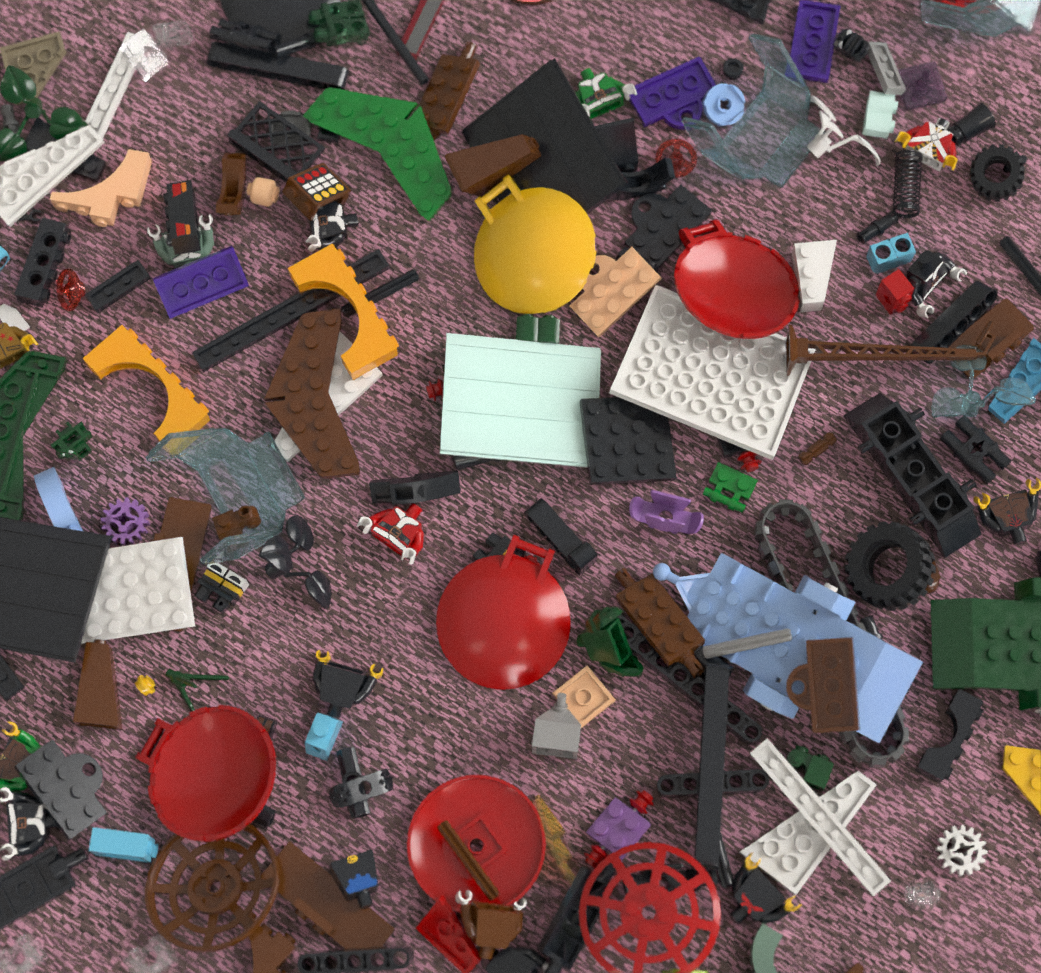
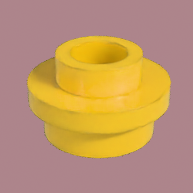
M139 675L137 677L138 680L135 682V686L143 695L147 696L155 692L154 686L156 684L148 675L145 677Z

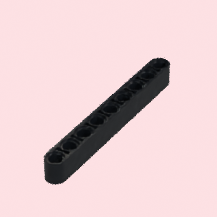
M620 614L618 617L623 630H629L633 633V637L627 639L632 654L703 710V694L696 696L692 693L691 689L694 686H699L704 692V680L699 676L693 678L685 665L679 662H674L666 667H659L656 660L661 658L638 627ZM641 644H647L651 651L642 653L638 647ZM682 672L686 679L682 682L677 681L674 678V674ZM728 700L727 716L731 714L736 715L739 718V723L731 724L727 719L726 729L746 745L756 744L762 736L761 726ZM749 728L755 730L757 737L754 739L748 738L745 730Z
M706 663L694 851V859L705 870H718L729 687V665Z

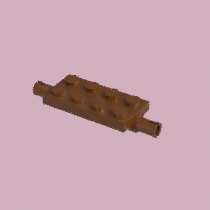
M465 42L460 56L441 55L419 103L434 141L441 134H449L480 66L477 59H472L478 48L473 42Z
M626 568L622 569L623 573L619 570L614 577L625 590L616 594L615 599L667 666L674 662H679L685 665L693 678L703 674L705 668L694 656V651L705 644V639L653 574L636 582Z

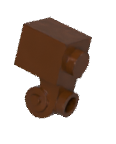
M247 505L240 507L235 512L232 509L212 518L217 535L225 548L246 540L243 532L245 527L252 529L261 523L257 508Z

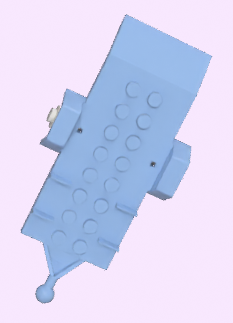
M723 553L720 554L711 573L679 577L672 573L670 567L665 563H659L653 568V575L657 580H668L676 585L689 610L688 619L705 639L703 646L786 628L790 629L792 634L791 641L722 655L730 660V662L751 672L743 688L747 696L758 701L765 708L789 718H794L799 707L790 700L786 690L788 676L796 667L807 664L806 640L853 637L860 731L857 732L880 743L923 662L846 621L856 602L836 593L838 588L827 582L823 586L804 575L796 591L793 592ZM798 680L794 682L792 688L796 694H801L805 686L803 682Z

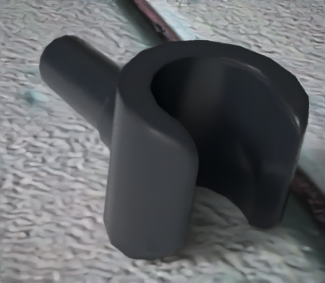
M34 209L29 215H23L18 221L26 220L38 225L41 219H34L33 216H42L40 210Z

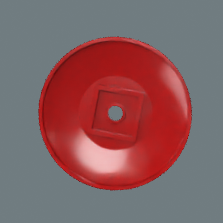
M461 776L438 786L418 806L409 826L407 853L415 879L424 892L435 902L444 895L452 910L461 913L460 906L462 905L455 899L458 891H461V897L465 900L467 898L466 891H471L472 898L468 901L469 904H472V901L511 906L531 889L540 874L545 858V831L537 809L530 799L517 787L492 776ZM443 821L449 822L499 891L497 898L492 901L487 898L439 832L437 827ZM475 839L483 842V849L479 852H474L470 848V843Z

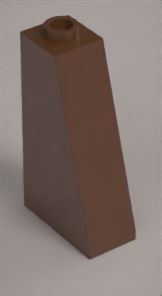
M94 639L93 642H86L73 722L79 726L122 730L113 650L109 644H106L107 641Z

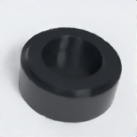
M730 58L724 62L722 72L726 78L735 80L741 77L744 67L740 60Z

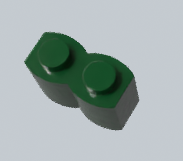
M523 314L517 317L516 340L559 344L560 319L555 318L553 315H544L541 318H537L532 314Z

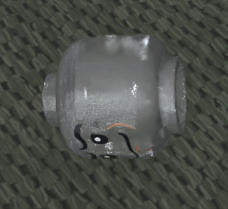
M911 880L909 885L905 886L904 891L906 904H909L914 910H932L941 897L940 889L936 888L932 880Z

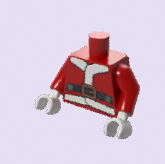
M414 503L409 506L406 512L396 506L393 509L388 508L375 513L370 517H361L356 525L357 527L360 525L365 526L364 534H367L369 529L372 528L371 534L373 537L399 554L401 560L410 558L409 564L411 565L423 548L424 532L422 531L421 523L416 520L422 509Z

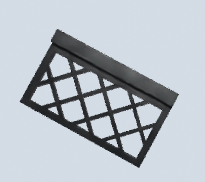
M261 101L255 105L235 130L231 129L227 134L230 144L285 183L289 177L309 169L325 151L323 145ZM262 109L267 113L268 119L256 121L255 115ZM280 122L284 125V131L272 132L271 123ZM269 124V133L257 134V125ZM254 126L255 135L246 136L241 132L245 127ZM285 135L286 144L274 146L273 137ZM287 135H299L300 142L288 144ZM270 137L271 146L261 147L259 145L258 139ZM313 145L317 148V151L312 155H305L304 153L305 146ZM301 147L302 156L290 157V148ZM275 150H287V158L278 159L275 157ZM303 161V167L298 173L291 168V162Z

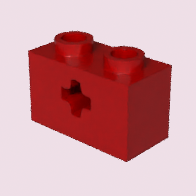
M898 269L881 280L875 296L890 315L896 311L899 314L909 306L908 302L912 299L911 296L915 288L901 270Z

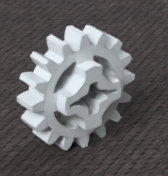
M961 825L959 830L952 826L950 828L951 833L947 830L944 831L943 835L945 838L937 840L942 845L935 848L936 851L941 852L937 860H944L941 867L949 866L950 874L957 870L958 876H963L964 871L968 876L971 875L972 868L975 871L980 870L981 868L978 863L983 864L986 861L981 856L988 853V851L982 849L986 841H979L981 834L974 835V828L972 827L965 831L964 825ZM963 836L969 838L972 842L964 840ZM952 839L951 842L953 845L951 849L947 851V844L949 840ZM960 847L965 849L970 848L964 854H953V852H955ZM974 851H976V857L974 861L971 863V855ZM950 859L958 861L960 865L953 863Z

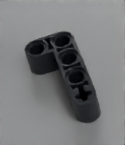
M540 498L524 512L527 519L543 537L546 536L545 539L558 553L561 552L560 556L572 569H576L575 572L579 576L597 562L598 555L594 548L587 541L582 542L544 499Z

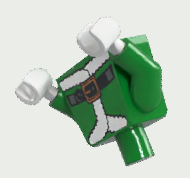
M587 68L580 73L583 81L578 83V90L575 92L590 119L622 107L623 96H625L626 100H629L630 94L637 95L634 84L625 85L613 77H608L603 72L594 75L591 68Z

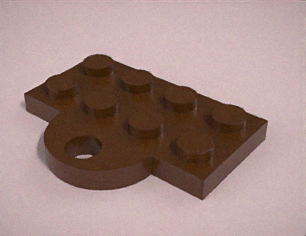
M853 637L806 640L807 664L796 667L787 679L786 690L790 700L799 708L811 710L812 733L860 731ZM799 680L805 686L801 694H796L793 691L792 686L795 681Z

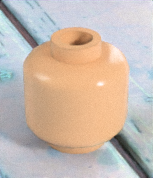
M256 177L252 183L248 184L247 195H250V200L253 204L270 207L278 200L280 189L274 180Z

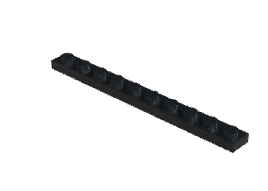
M379 249L348 265L352 267L356 274L354 279L357 284H363L390 269L388 262ZM310 289L302 293L299 292L193 351L192 354L204 373L299 320L303 314L313 312L341 295L327 289Z

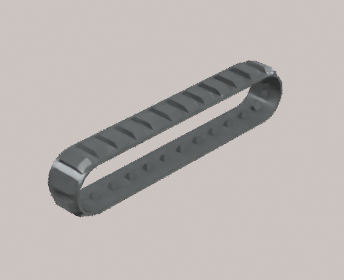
M779 499L775 505L769 503L760 512L758 517L760 521H756L755 540L760 542L758 551L762 560H767L769 563L766 569L771 580H776L778 584L791 591L794 590L792 585L788 584L785 579L783 564H779L774 554L776 550L774 544H770L766 536L770 534L769 527L764 526L766 520L772 522L776 518L775 514H781L782 516L790 514L805 527L806 531H804L806 538H810L815 549L813 554L815 558H819L824 569L822 571L823 577L828 578L829 583L838 588L836 593L847 598L849 591L845 583L840 582L838 578L840 571L836 562H831L829 558L831 551L827 542H822L820 538L822 531L818 522H813L811 518L812 512L803 504L793 503V500ZM854 605L846 621L866 631L863 623H859L857 620L859 614ZM900 706L891 721L896 732H893V740H897V746L895 748L891 745L886 750L889 755L881 756V752H873V755L866 752L868 749L864 745L860 746L855 736L858 734L856 731L838 732L843 744L849 745L851 749L849 754L858 763L861 761L868 763L869 768H883L887 761L893 764L905 752L902 746L909 742V728L904 727L903 720L905 716Z

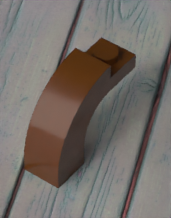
M225 153L222 157V186L220 197L216 203V213L225 216L241 215L246 184L245 153Z

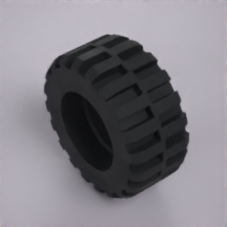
M886 521L879 522L878 527L872 524L866 528L867 532L863 533L861 531L857 534L858 540L851 542L849 545L852 548L851 552L846 553L845 556L848 565L844 566L845 573L849 575L846 578L848 584L853 587L852 590L856 595L876 608L895 611L896 608L900 610L908 608V603L915 605L919 602L917 598L920 595L924 597L928 591L925 589L927 585L932 586L934 579L931 578V573H936V566L932 564L935 561V557L930 551L931 547L922 536L910 527L902 526L900 523L893 521L890 524ZM900 547L907 555V567L904 574L899 580L890 585H879L873 575L876 559L885 550Z

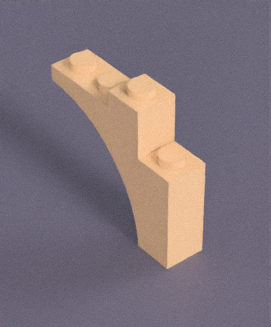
M128 149L121 165L101 183L77 192H52L50 200L58 211L67 212L72 210L83 216L89 214L97 226H114L119 203L128 208H133V206L140 207L152 163L151 157L147 152Z

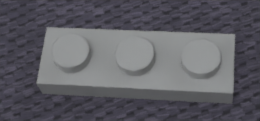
M868 42L870 48L867 54L884 94L903 95L906 88L887 43Z

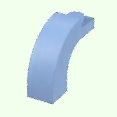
M52 467L34 475L37 489L55 527L83 531L68 501L64 486L55 468Z

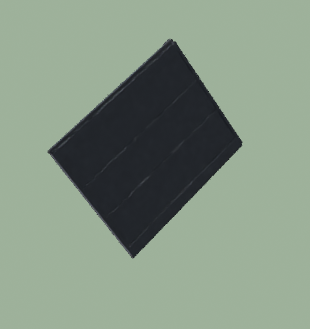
M555 58L544 64L462 131L470 148L522 134L533 137L539 144L538 150L541 156L511 177L520 191L538 187L560 191L574 199L587 214L628 184ZM507 188L497 197L499 201H502L512 192Z
M0 517V649L76 663L112 536Z

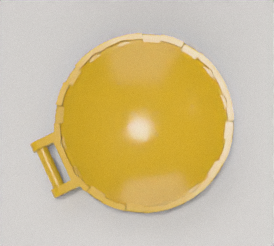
M507 174L497 186L484 196H479L474 200L485 217L475 241V270L481 286L493 301L505 309L519 314L548 313L562 307L581 291L595 263L596 235L589 216L574 199L560 191L538 187L520 191L511 176ZM509 188L512 193L489 209L487 203Z

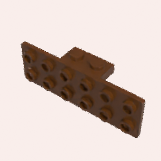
M169 497L160 534L155 533L154 539H151L150 542L183 537L190 593L192 594L212 506L207 503ZM183 628L172 631L182 632Z
M288 842L278 854L279 885L277 892L297 908L294 912L304 921L307 917L313 921L314 925L312 928L322 936L326 932L342 947L351 949L381 947L393 934L395 928L370 907L360 909L357 898L346 901L333 877L292 842ZM272 863L263 872V880L273 878ZM353 954V956L361 962L360 957L356 954Z

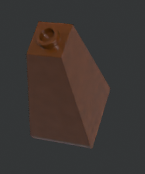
M522 134L448 153L444 157L461 191L482 197L502 182L503 177L507 174L511 177L539 158L541 154L538 150V142L533 137Z

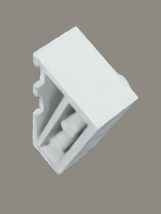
M837 240L794 243L792 260L794 273L799 285L800 312L820 311L822 309Z

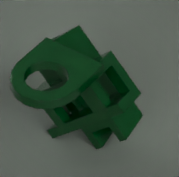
M82 421L74 427L69 422H66L68 427L61 432L58 429L55 431L60 438L52 443L51 447L56 450V456L59 459L81 461L92 452L91 448L86 444L92 438V434L84 427Z

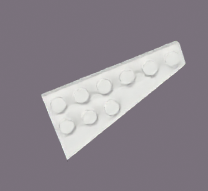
M88 125L66 135L62 139L47 143L44 147L31 150L4 162L3 165H0V217L11 227L105 142Z
M339 332L329 388V395L338 416L383 376L382 372L376 367L352 380L342 363L341 355L349 350L353 344L341 332ZM282 428L272 446L288 462L300 450Z
M857 771L819 798L840 823L846 827L877 784ZM799 811L739 853L747 858L753 852L750 860L756 863L761 858L758 868L796 895L831 847Z

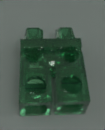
M360 0L329 4L321 3L319 9L309 12L308 19L310 24H320L319 28L314 29L315 42H325L327 47L333 46V44L342 45L353 42L363 45L366 44L370 35Z

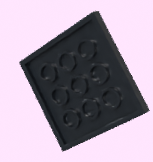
M619 397L588 398L579 401L590 485L672 481L677 478L668 417Z

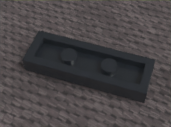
M136 260L86 293L85 297L98 314L150 280L151 277L140 261Z

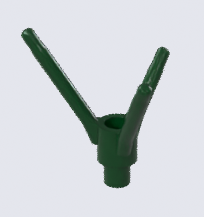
M168 669L165 674L176 685L191 712L195 709L185 691L187 685L197 688V684L191 682V679L229 680V676L183 674L172 669Z

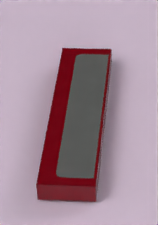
M445 0L420 1L402 38L403 43L415 60Z

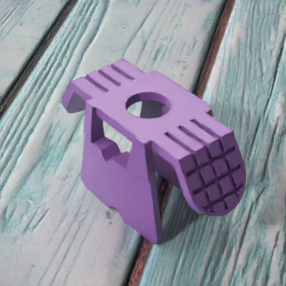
M651 490L650 494L654 503L644 501L641 497H633L630 502L629 511L631 517L638 522L646 523L652 529L656 528L660 531L671 532L672 534H677L678 532L695 534L703 525L704 516L702 513L683 511L691 502L687 498ZM662 511H669L673 519H664L659 514Z

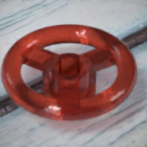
M669 139L658 147L655 161L656 163L660 161L663 151L673 145V153L668 158L672 160L675 178L684 177L695 168L697 153L689 142L682 139ZM680 146L685 147L689 151L691 162L683 158L680 153Z
M69 268L62 270L57 279V297L63 309L73 311L78 307L80 298H83L85 295V285L79 280L74 270ZM69 275L67 284L63 286L65 277ZM63 293L68 296L70 305L65 301Z

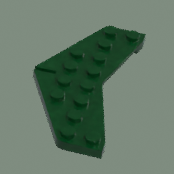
M29 351L0 378L1 518L22 521L24 515L23 436L64 372L67 363L66 357Z

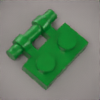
M718 462L708 482L716 487L714 490L706 487L702 495L709 497L710 501L714 503L717 501L728 506V509L731 511L737 510L743 513L746 505L738 501L740 498L749 501L758 480ZM722 489L734 494L733 498L721 494Z

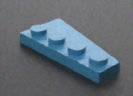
M1035 338L1032 339L1016 367L1011 371L1008 379L989 405L988 410L1004 424L1041 391V343Z

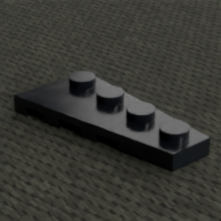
M771 0L711 1L763 25Z

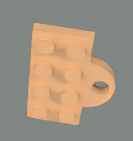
M633 247L617 261L605 255L596 256L594 264L599 265L600 271L596 275H588L587 282L583 287L585 292L570 305L575 313L598 337L602 336L662 279Z

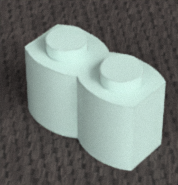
M876 91L869 92L862 135L887 139L889 133H893L895 121L892 120V114H896L898 106L894 94H884Z

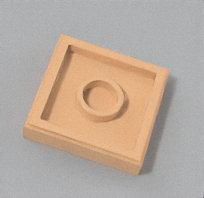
M588 665L552 693L556 699L558 693L566 694L567 708L581 724V728L616 701Z

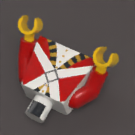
M939 118L936 124L925 122L923 126L918 125L906 132L901 131L895 139V142L903 143V148L906 147V149L921 152L923 155L921 162L938 171L945 166H950L952 171H954L958 161L956 158V146L952 141L953 134L947 131L950 123L944 118ZM910 156V157L915 158V159H918V158H919V157H917V156Z

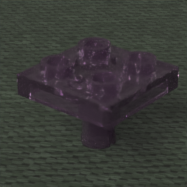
M935 61L898 70L906 88L903 95H901L906 111L947 101L948 97Z

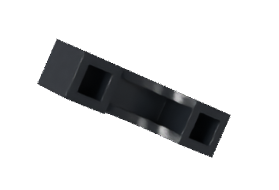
M960 688L955 692L945 711L952 720L954 727L952 740L944 747H928L923 753L915 771L939 784L944 779H949L953 768L950 766L954 759L958 761L964 750L961 748L963 741H968L974 730L971 728L974 720L978 722L984 711L981 708L984 701Z

